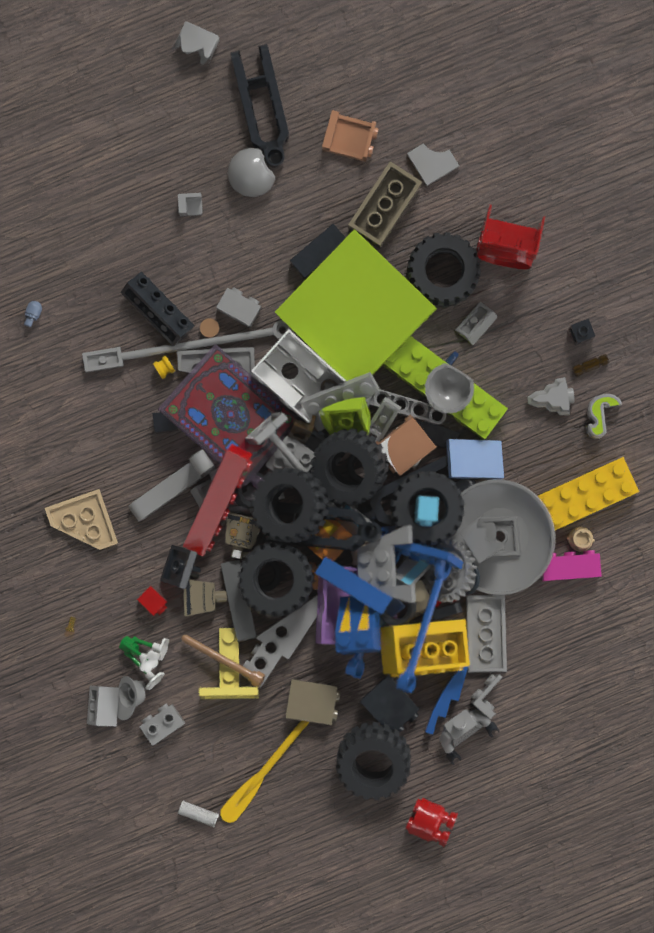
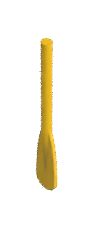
M301 720L261 770L248 779L223 805L220 815L225 822L232 823L239 818L257 793L266 774L308 725V721Z

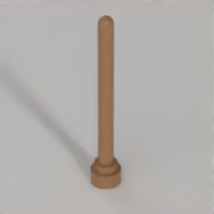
M182 636L181 639L184 643L249 678L251 685L259 688L266 676L260 671L252 672L190 636Z

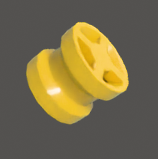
M166 355L162 357L161 361L153 363L162 379L166 378L167 374L176 372Z

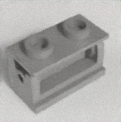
M234 287L232 290L227 288L216 309L251 328L259 310H261V306L258 305L259 301L252 297H249V299L242 296L243 292Z

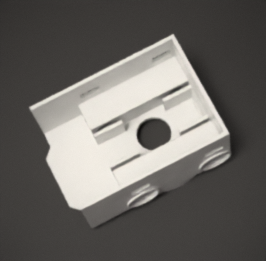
M290 330L280 338L250 373L306 423L310 421V417L302 406L301 400L321 392V383L326 379H332L337 384L346 381ZM290 362L298 367V375L294 379H286L282 375L281 370L284 364ZM325 383L324 385L326 388L324 390L331 388L334 385L332 383Z

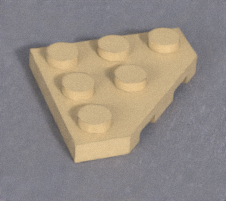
M100 489L45 508L51 527L99 550L119 544Z

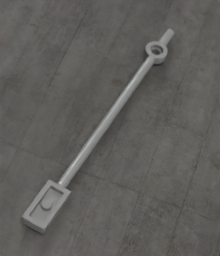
M279 320L273 325V328L178 343L174 347L172 345H165L121 353V347L86 352L82 353L85 372L87 373L123 367V360L272 335L280 339L285 334L279 333V328L284 327L286 332L288 330L294 331L283 320Z

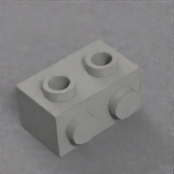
M166 703L158 709L159 714L154 717L150 714L142 720L143 725L140 728L152 746L185 724V721L173 704L168 706Z

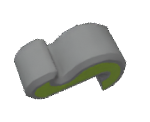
M602 394L594 397L588 403L587 416L593 422V425L588 424L586 430L591 438L600 439L607 433L604 408L622 406V402L617 396Z

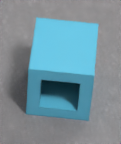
M424 496L416 498L415 522H420L421 526H432V523L437 522L439 498Z

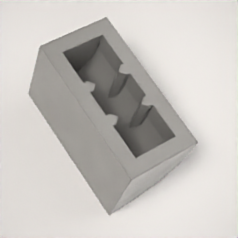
M90 686L87 724L117 726L119 688Z

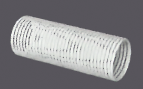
M182 801L178 812L182 816L198 822L201 821L212 827L215 826L219 816L215 812L207 809L204 810L185 801Z

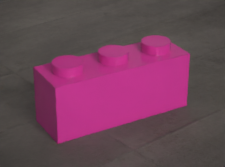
M594 550L583 551V555H576L575 552H564V556L556 557V553H553L552 560L542 575V581L602 577L600 553L595 554Z

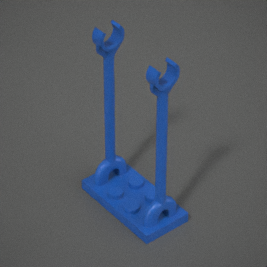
M414 543L394 545L395 565L398 563L401 554L408 556V559L419 562L420 559L426 561L425 563L435 566L434 573L436 579L408 667L400 675L397 683V688L408 693H412L415 687L416 678L414 671L442 583L449 576L452 567L462 569L464 563L450 552ZM364 653L355 654L349 660L346 674L358 679L362 677L364 672Z

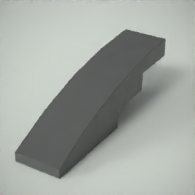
M240 560L221 563L236 637L239 642L257 637L251 609L247 605V601L243 600L241 589L238 588L239 578L237 577L238 572L241 570Z

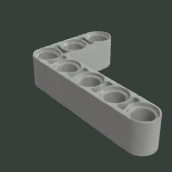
M381 389L366 399L368 408L369 406L379 408L380 404L376 400L379 395L386 396V398L394 403L402 400L406 407L400 410L398 415L408 417L411 414L415 419L435 425L442 424L446 418V413L439 411L442 414V419L435 421L432 418V413L438 410L431 404ZM421 406L424 409V414L416 415L413 408Z
M204 450L196 453L189 459L190 462L128 506L138 522L150 516L204 478L210 471L216 469Z

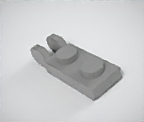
M385 397L371 420L370 431L367 436L370 437V433L376 435L375 442L383 439L402 407Z

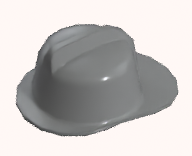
M124 676L118 687L117 717L121 720L129 719L135 707L145 700V682L132 680L130 677Z

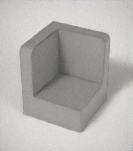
M201 193L178 194L180 216L203 214Z

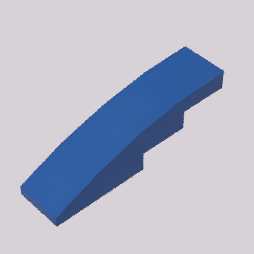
M327 557L324 558L315 572L321 578L381 615L392 599L389 595Z
M468 666L463 667V671H456L441 692L430 714L425 729L426 733L433 734L438 716L446 718L451 699L459 701Z

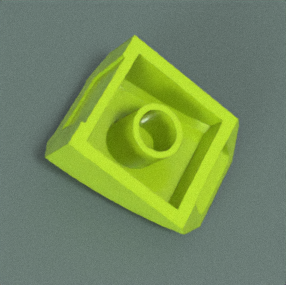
M365 397L343 400L319 410L323 426L329 435L342 429H347L348 431L351 428L357 429L358 433L363 430L369 435L371 418Z

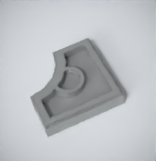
M422 144L407 153L426 186L459 167L450 150L434 152Z

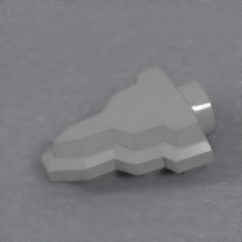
M563 377L555 379V382L546 385L544 390L534 392L527 397L529 405L537 408L546 407L549 412H557L559 415H570L569 408L570 404L574 403L573 388H568L566 378Z

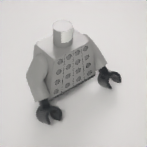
M465 709L443 725V732L439 737V741L447 753L446 758L452 765H455L453 763L455 758L461 761L460 755L454 748L478 730L485 727L490 737H494L491 733L492 731L497 730L500 732L495 722H491L479 709L473 711Z

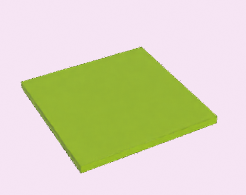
M354 229L286 299L275 313L346 381H349L369 372L373 375L437 308Z

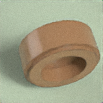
M205 319L200 325V331L204 337L213 338L219 333V325L214 319Z

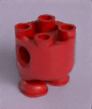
M423 797L422 800L417 799L413 809L416 815L415 817L410 816L406 830H408L409 834L415 835L427 842L438 841L439 845L444 848L451 831H443L441 833L439 828L441 823H446V826L452 830L458 813L451 812L449 814L445 812V808L440 804L433 803Z

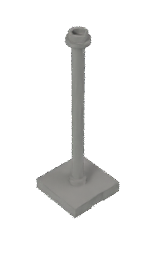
M272 413L245 438L249 444H260L266 438H270L295 469L308 472L275 434L276 429L288 419L283 413ZM330 500L329 504L326 505L327 507L343 509L342 506L337 507L336 504Z

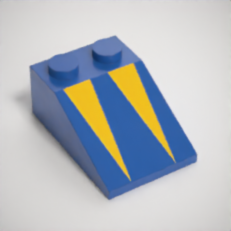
M352 596L340 597L335 632L336 652L343 655L381 652L379 613Z

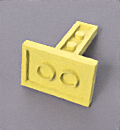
M219 628V653L239 664V642L237 641L235 628ZM220 663V688H199V696L201 699H259L258 687H239V673Z

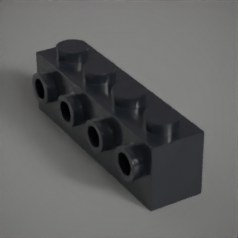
M140 272L128 281L120 292L173 347L187 337L195 326L143 272Z

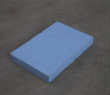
M446 440L449 478L499 480L504 478L501 441Z

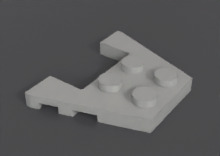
M404 526L381 537L377 542H370L357 549L358 577L390 597L412 603L416 602L415 585L396 586L394 545L413 544L412 526Z

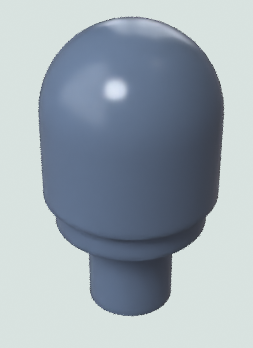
M31 301L27 305L24 312L26 317L25 326L31 327L33 321H37L42 311V306L39 302Z

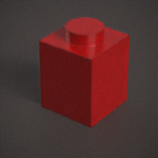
M152 586L137 599L153 616L156 614L160 616L168 608L166 606L168 601Z

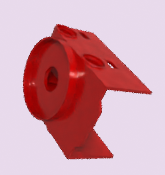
M489 205L477 244V257L485 262L503 267L531 269L538 253L545 216H543L537 229L490 219L489 215L492 205Z

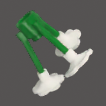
M125 636L119 644V649L124 651V655L129 657L146 674L145 677L149 680V683L145 688L151 690L165 675L163 672L154 675L151 670L157 666L158 660H163L168 650L169 639L164 638L161 644H152L135 636L133 638ZM138 643L151 647L152 650L147 654H142L138 651ZM136 654L140 657L141 663L133 655Z

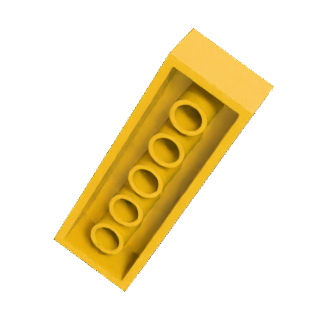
M624 457L540 494L538 497L548 509L554 529L557 530L634 495L639 490Z

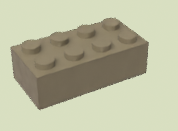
M390 161L348 224V229L351 231L355 229L366 241L380 249L420 189L422 181Z

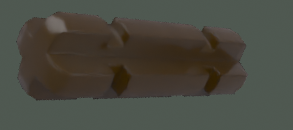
M604 354L599 356L598 359H591L582 363V365L574 366L572 369L575 376H580L583 372L587 373L600 368L601 365L605 366L610 361L608 356Z

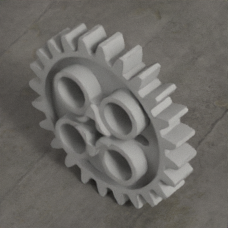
M451 539L450 541L446 540L443 543L437 544V547L431 546L434 549L450 552L464 562L462 569L452 567L449 576L442 583L437 598L441 602L460 600V596H466L464 590H471L468 586L469 583L474 584L471 577L476 576L472 571L477 566L472 565L476 560L471 558L473 553L468 551L469 547L463 545L462 542ZM432 565L423 575L425 579L422 580L423 584H426L425 588L429 591V596L436 579L434 573L435 566Z

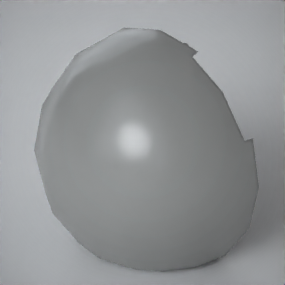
M247 148L240 150L233 156L228 166V180L232 188L243 196L257 197L264 195L271 189L275 181V176L266 166L264 155L259 149Z
M442 364L434 368L428 375L425 383V395L428 402L436 410L443 413H456L464 409L470 403L474 394L473 379L449 364Z

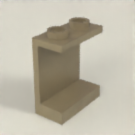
M292 679L286 718L332 725V721L337 719L338 710H335L334 707L335 702H339L341 691L337 690L338 686Z

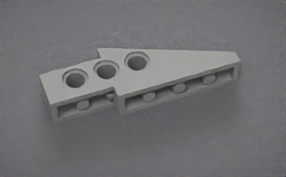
M318 595L304 604L299 610L294 611L257 636V639L263 643L255 646L252 651L253 658L251 661L246 660L243 667L252 672L260 671L266 675L260 688L281 656L289 660L316 619ZM279 626H284L287 629L286 636L279 637L276 634V629ZM273 642L276 644V651L274 653L266 651L265 646L267 643ZM258 658L265 660L266 666L264 669H257L255 667V661Z

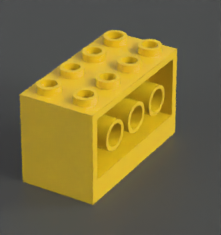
M465 619L430 622L414 674L425 675L428 673L463 671V667L470 666ZM421 623L380 627L383 674H390V677H400L405 672Z

